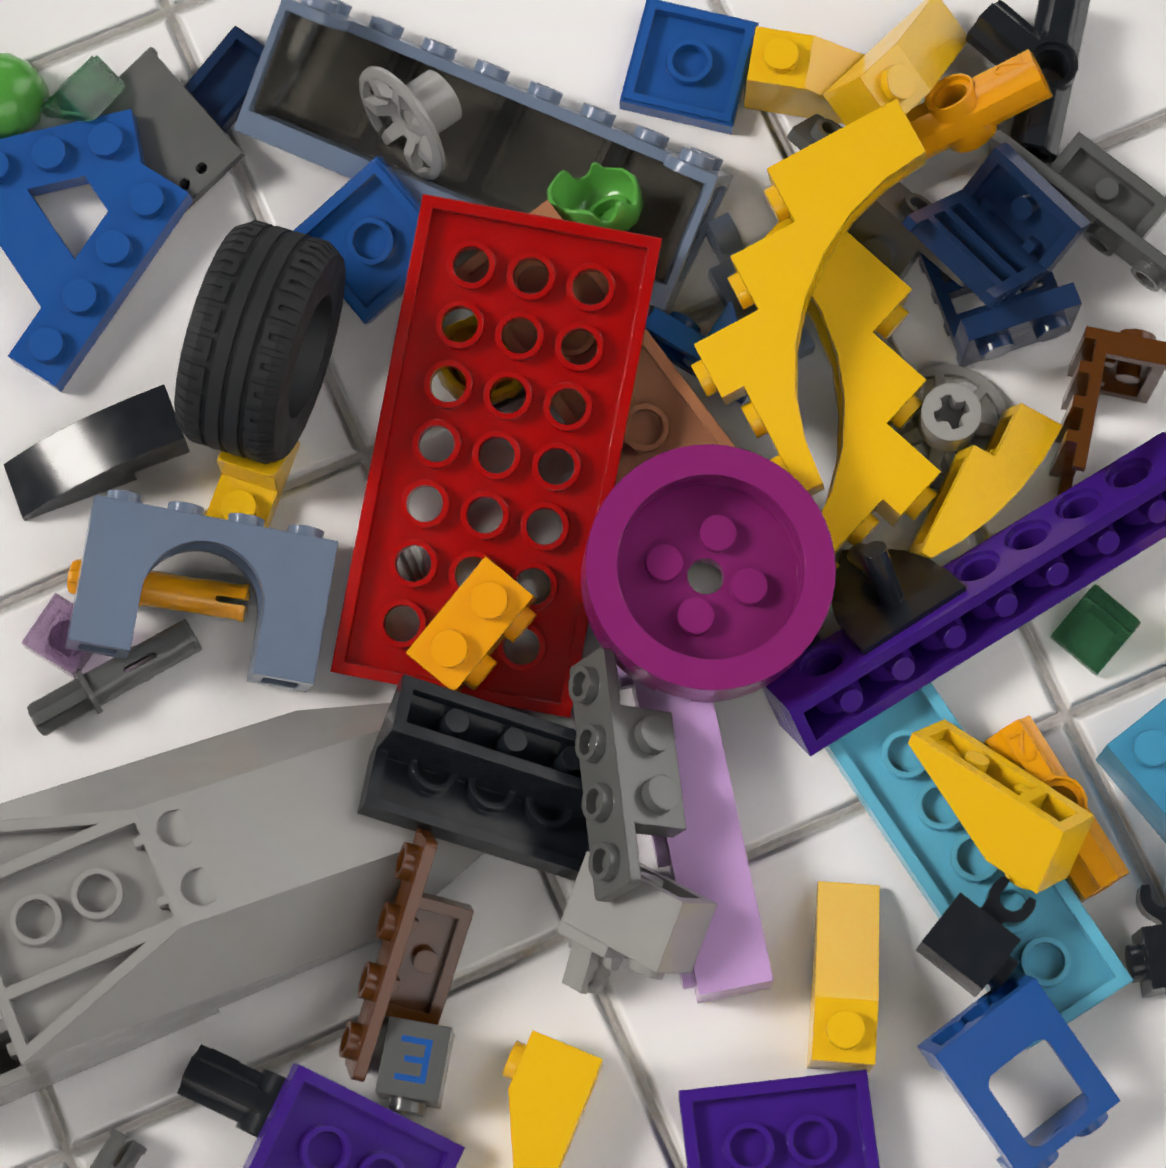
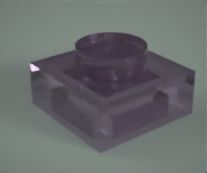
M55 593L21 643L25 649L75 679L77 676L74 672L79 669L82 671L93 653L65 648L73 603Z

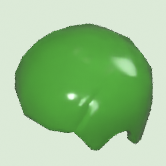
M0 53V139L23 134L37 126L40 122L44 101L49 97L48 87L38 69L28 61L11 53Z
M593 162L589 172L580 178H575L566 170H562L547 188L548 201L563 220L627 232L637 223L644 206L642 188L635 175L625 168H604L597 162Z

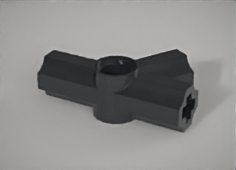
M999 0L996 3H992L978 17L966 36V41L995 66L1029 49L1041 69H1051L1060 76L1061 79L1058 81H1047L1053 97L1013 116L1009 137L1043 163H1053L1058 156L1072 85L1078 71V57L1090 0H1038L1033 26L1005 2Z

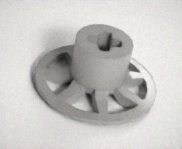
M378 66L366 68L359 77L360 96L367 116L384 145L401 164L417 176L427 180H434L442 175L445 169V155L438 134L458 122L462 117L461 105L452 87L440 74L433 70H427L405 85L399 78L384 68ZM370 86H371V88H372V90H373V92H374L375 95H372V94H371ZM378 116H390L393 123L385 129ZM402 135L407 139L404 152L394 142ZM423 161L427 163L431 168L424 167Z
M937 364L917 370L925 379L934 378V388L926 395L921 408L913 416L918 419V426L901 435L909 444L916 446L926 442L931 447L928 460L936 468H939L946 452L954 451L956 455L957 451L970 447L969 443L973 438L990 439L996 426L980 422L982 417L980 402L987 396L997 411L998 420L1003 410L1007 409V405L1000 392L989 380L975 371L956 365ZM945 377L963 379L976 386L977 389L972 391L958 383H946ZM937 477L930 487L939 489L944 478Z

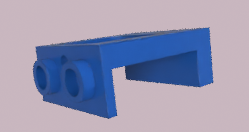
M1014 971L997 992L993 989L989 990L917 1046L929 1065L945 1075L1001 1156L996 1160L1002 1168L1050 1167L1059 1156L1058 1149L1075 1136L1083 1137L1100 1128L1108 1119L1107 1111L1120 1102L1114 1090L1036 978L1018 971ZM1037 1040H1045L1082 1093L1023 1138L991 1092L989 1080L997 1070Z

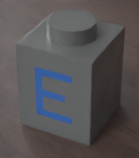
M389 1016L375 1093L379 1098L389 1100L388 1109L396 1113L419 1117L425 1116L426 1106L441 1109L455 1035L452 1027Z

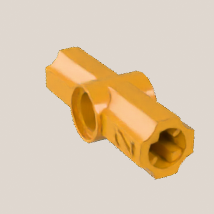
M1028 49L973 78L963 73L944 77L925 96V102L912 108L906 116L926 151L927 160L949 148L958 153H966L980 148L993 137L997 124L1053 96L1036 58Z
M1030 715L1014 721L985 740L984 745L1092 814L1087 806L1088 798L1084 788L1067 775ZM1095 817L1067 878L1081 902L1094 897L1130 873Z

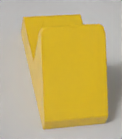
M299 440L289 455L268 464L221 451L217 459L221 476L206 516L228 520L230 513L250 514L264 519V527L269 528L299 449Z

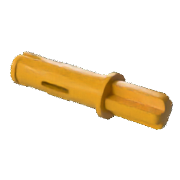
M81 559L72 561L68 572L67 588L68 592L72 595H75ZM152 570L143 582L139 606L191 612L238 620V622L244 623L248 607L219 602L220 597L249 601L251 585L247 583L237 584Z

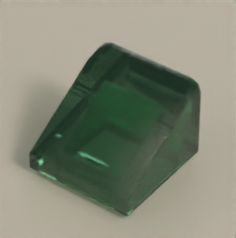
M98 55L95 57L91 56L41 105L42 109L40 111L48 118L82 122L93 121L125 89V84Z
M1094 584L1052 633L1050 638L1092 674L1097 676L1136 632L1141 622L1102 588Z

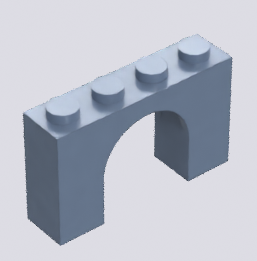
M108 490L107 497L95 495L90 511L65 648L126 659L131 650L141 590L147 575L159 563L174 555L184 552H207L223 557L241 570L251 584L256 597L257 623L246 681L307 692L314 685L338 541L324 539L323 530L307 525L292 524L288 526V531L264 527V519L250 514L230 513L228 520L204 516L205 509L203 507L187 502L171 501L168 503V508L143 504L144 496L125 490Z

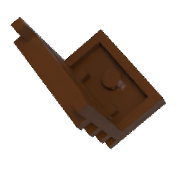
M1086 326L1069 364L1067 376L1072 377L1065 392L1061 409L1066 410L1060 423L1063 427L1055 439L1056 443L1061 444L1049 470V476L1060 478L1057 496L1072 487L1073 478L1077 471L1084 472L1086 469L1099 394L1147 403L1166 369V342L1156 340L1154 334L1141 329H1124L1120 332Z

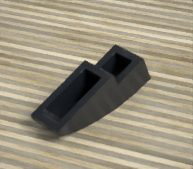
M163 384L120 401L57 431L3 465L21 516L26 521L137 480L135 472L189 453L190 450L183 432L177 425L173 404Z

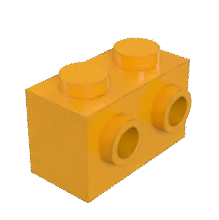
M485 556L407 650L406 654L447 688L461 692L465 685H467L474 691L496 666L497 662L490 655L506 637L514 643L534 620L537 614L530 607L537 598Z

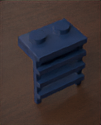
M1005 142L993 149L962 190L909 214L901 224L914 234L992 310L999 305L1003 298L1008 301L1019 290L1025 292L1034 282L1037 284L1043 282L1091 222Z
M922 253L919 256V266L922 273H925L932 289V299L935 305L938 304L944 319L943 326L947 336L951 337L957 352L956 359L961 367L982 360L995 359L1010 351L1037 342L1052 340L1070 332L1082 305L1074 282L1058 287L1054 274L1051 271L1044 281L1041 282V287L1016 294L1008 301L1004 298L992 310L983 305L957 314L951 299L972 293L973 291L967 286L962 287L958 285L954 280L944 283L939 268Z

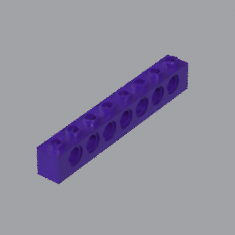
M1161 432L944 565L943 568L956 577L965 586L967 591L864 655L847 638L842 629L805 650L790 669L778 679L762 688L779 725L811 757L1165 538L1166 433Z

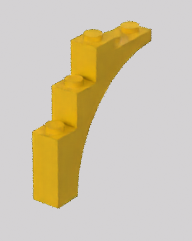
M897 99L767 168L769 181L772 186L763 190L764 195L778 221L782 222L790 218L792 223L731 255L736 273L727 277L743 310L754 305L757 311L694 344L701 360L691 364V367L707 397L719 392L724 404L728 405L748 395L750 402L740 407L757 439L768 433L779 454L769 460L791 474L811 496L825 488L806 443L798 402V351L807 307L826 262L851 225L886 190L926 164V151Z
M790 218L778 222L765 237L791 224ZM848 232L826 262L807 307V314L816 327L831 367L838 409L836 462L826 502L821 511L832 538L835 554L847 541L855 545L862 543L880 522L872 515L875 511L893 527L905 514L914 521L938 495L930 486L941 472L889 426L892 423L900 430L916 414L923 403L916 396L922 389L926 379L877 336L879 333L886 340L907 318L909 312L903 306L912 288ZM835 561L836 570H837L838 567L840 566V564H838V563Z

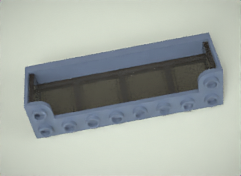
M281 0L234 130L350 179L375 157L381 156L420 204L423 194L530 213L548 199L547 188L562 170H566L575 178H580L589 172L593 162L601 164L604 168H625L638 178L644 200V206L637 223L627 232L662 238L650 305L662 310L674 306L706 237V232L709 230L707 222L715 218L733 178L732 174L720 170L723 159L694 147L690 149L682 147L680 153L667 148L670 137L641 125H637L634 134L613 125L616 118L615 114L588 103L583 104L581 111L560 104L563 96L562 92L538 82L530 81L528 89L507 82L510 71L490 62L477 59L476 65L473 68L456 61L454 57L457 49L437 40L425 37L422 46L401 38L404 27L381 17L372 15L369 24L349 16L352 6L343 1ZM369 66H378L386 69L405 85L427 70H433L440 74L454 90L461 105L462 117L458 122L438 134L445 155V169L439 177L434 180H427L418 176L409 168L410 165L404 156L407 139L403 135L391 142L390 146L383 142V132L393 123L390 116H378L383 124L379 132L372 126L365 111L359 89V77L362 71ZM370 86L371 94H372V95H375L374 92H373V90H372V88H371V86ZM423 161L424 167L431 168L427 163Z

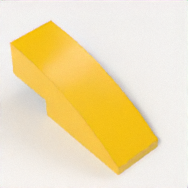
M1023 403L1003 410L984 450L972 445L957 451L937 492L938 495L933 500L908 552L929 559L963 541L993 518L1022 489L1046 457L1063 425Z

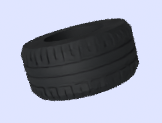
M259 220L236 226L225 236L210 263L198 292L187 326L176 377L175 419L178 427L190 441L264 464L283 459L294 448L308 422L320 392L331 358L343 306L346 275L345 262L342 255L331 242L316 237L312 238L310 235L280 226H273Z

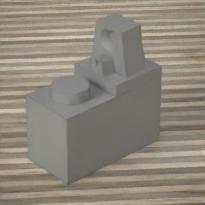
M587 851L557 929L558 933L570 939L568 947L571 948L562 983L582 994L602 993L611 972L618 970L624 958H630L628 962L630 969L653 979H663L665 973H691L717 903L640 863L641 882L638 886L610 902L596 901L593 878L588 866L590 851Z

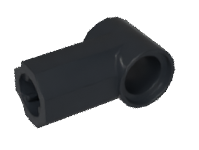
M201 1044L196 1053L191 1057L182 1075L177 1094L237 1122L235 1127L257 1138L286 1078L267 1069H263L261 1073L240 1063L239 1060Z

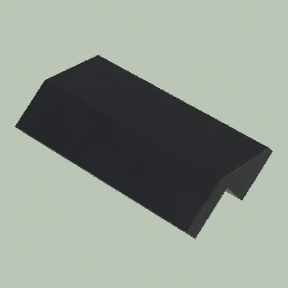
M404 674L401 677L369 756L357 811L358 814L415 832L418 828L431 831L435 838L576 881L586 852L590 851L586 817L582 811L583 788L580 762L575 751L577 736L575 729Z

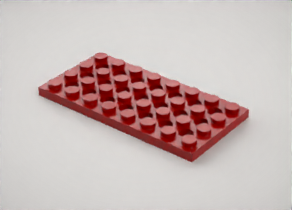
M423 194L330 672L398 685L401 677L405 674L446 687L406 654V652L459 589L457 570L460 564L469 558L483 559L486 556L516 581L527 570H542L550 578L551 591L546 600L530 607L537 615L527 629L531 630L539 640L540 649L537 657L528 664L518 665L513 663L505 653V641L507 639L505 637L490 655L497 662L493 670L474 691L465 685L461 693L499 705L571 718L573 701L569 695L570 669L582 660L589 626L581 590L583 557L595 517L602 503L616 485L662 238ZM467 250L481 251L489 259L487 274L477 282H465L459 279L455 273L457 258ZM527 261L540 262L549 271L547 285L544 289L534 294L520 291L514 283L515 271L522 263ZM587 272L601 274L609 284L607 296L603 301L595 305L581 303L573 293L575 281L579 276ZM457 309L471 311L478 321L476 333L472 338L464 342H454L448 339L443 331L445 318L450 312ZM516 320L528 321L537 329V341L534 347L525 353H513L503 344L502 337L505 328ZM576 331H584L591 334L597 342L596 355L591 361L582 365L570 363L562 354V345L565 338ZM446 368L459 370L466 379V388L463 395L452 402L441 401L432 392L433 378L439 371ZM506 379L520 382L526 391V399L523 406L513 413H502L496 410L491 402L493 388L500 381ZM567 390L579 393L586 402V410L583 417L578 422L569 425L557 422L552 417L550 410L554 397L560 392ZM440 427L447 429L454 437L455 445L452 454L440 462L427 460L420 449L423 435L432 428ZM492 439L506 440L514 449L512 465L501 473L488 472L480 463V451L484 444ZM553 450H562L573 458L574 472L566 482L557 485L550 484L543 480L540 475V461L546 453ZM422 487H432L438 490L443 499L441 513L435 519L427 522L416 520L409 511L411 495ZM482 498H490L497 501L503 511L501 524L497 529L489 533L475 531L468 520L470 507L474 502ZM544 509L556 512L561 517L563 523L560 537L555 542L546 545L534 542L528 534L529 519L534 513ZM418 546L424 548L430 555L431 569L422 580L415 582L407 581L400 575L397 561L405 549ZM399 606L411 607L417 613L420 620L417 634L412 639L404 642L394 640L386 630L388 614Z

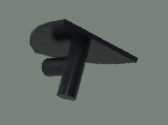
M872 541L868 544L857 543L850 549L842 550L837 562L840 566L835 573V587L831 604L836 622L847 638L865 655L967 590L956 577L933 560L905 550L887 549L884 542Z

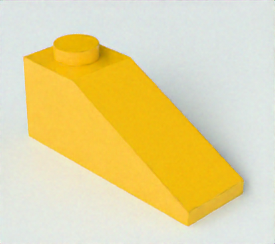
M924 0L822 95L845 126L895 99L899 101L903 111L907 114L933 89L967 43V34L942 0Z
M756 26L747 75L744 108L804 118L819 114L826 119L844 124L822 94L855 65L864 54L815 35Z
M945 719L911 734L908 742L909 746L986 861L1003 871L1006 878L1012 884L1022 889L1031 890L1036 894L1068 878L1095 817L1093 814Z
M828 881L817 882L807 1068L840 1071L867 1069V1073H869L875 1066L879 1004L880 885Z
M532 1030L527 1044L516 1040L502 1073V1076L512 1080L508 1088L513 1168L562 1167L603 1067V1059Z

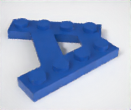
M131 109L0 139V247L41 307L8 357L14 363L59 392H62L193 202L189 192L145 166L137 119ZM90 184L108 212L77 257L74 258L34 196Z

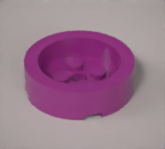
M702 444L679 447L656 455L635 467L619 481L602 503L591 528L583 557L581 590L584 608L589 624L600 645L603 648L611 649L615 654L616 665L641 685L653 691L658 690L673 696L691 699L694 702H719L736 699L762 689L778 679L792 667L811 644L827 616L832 601L836 573L835 552L827 523L819 507L808 491L785 469L759 454L732 446ZM695 563H707L721 571L722 584L716 592L701 594L690 586L688 570Z

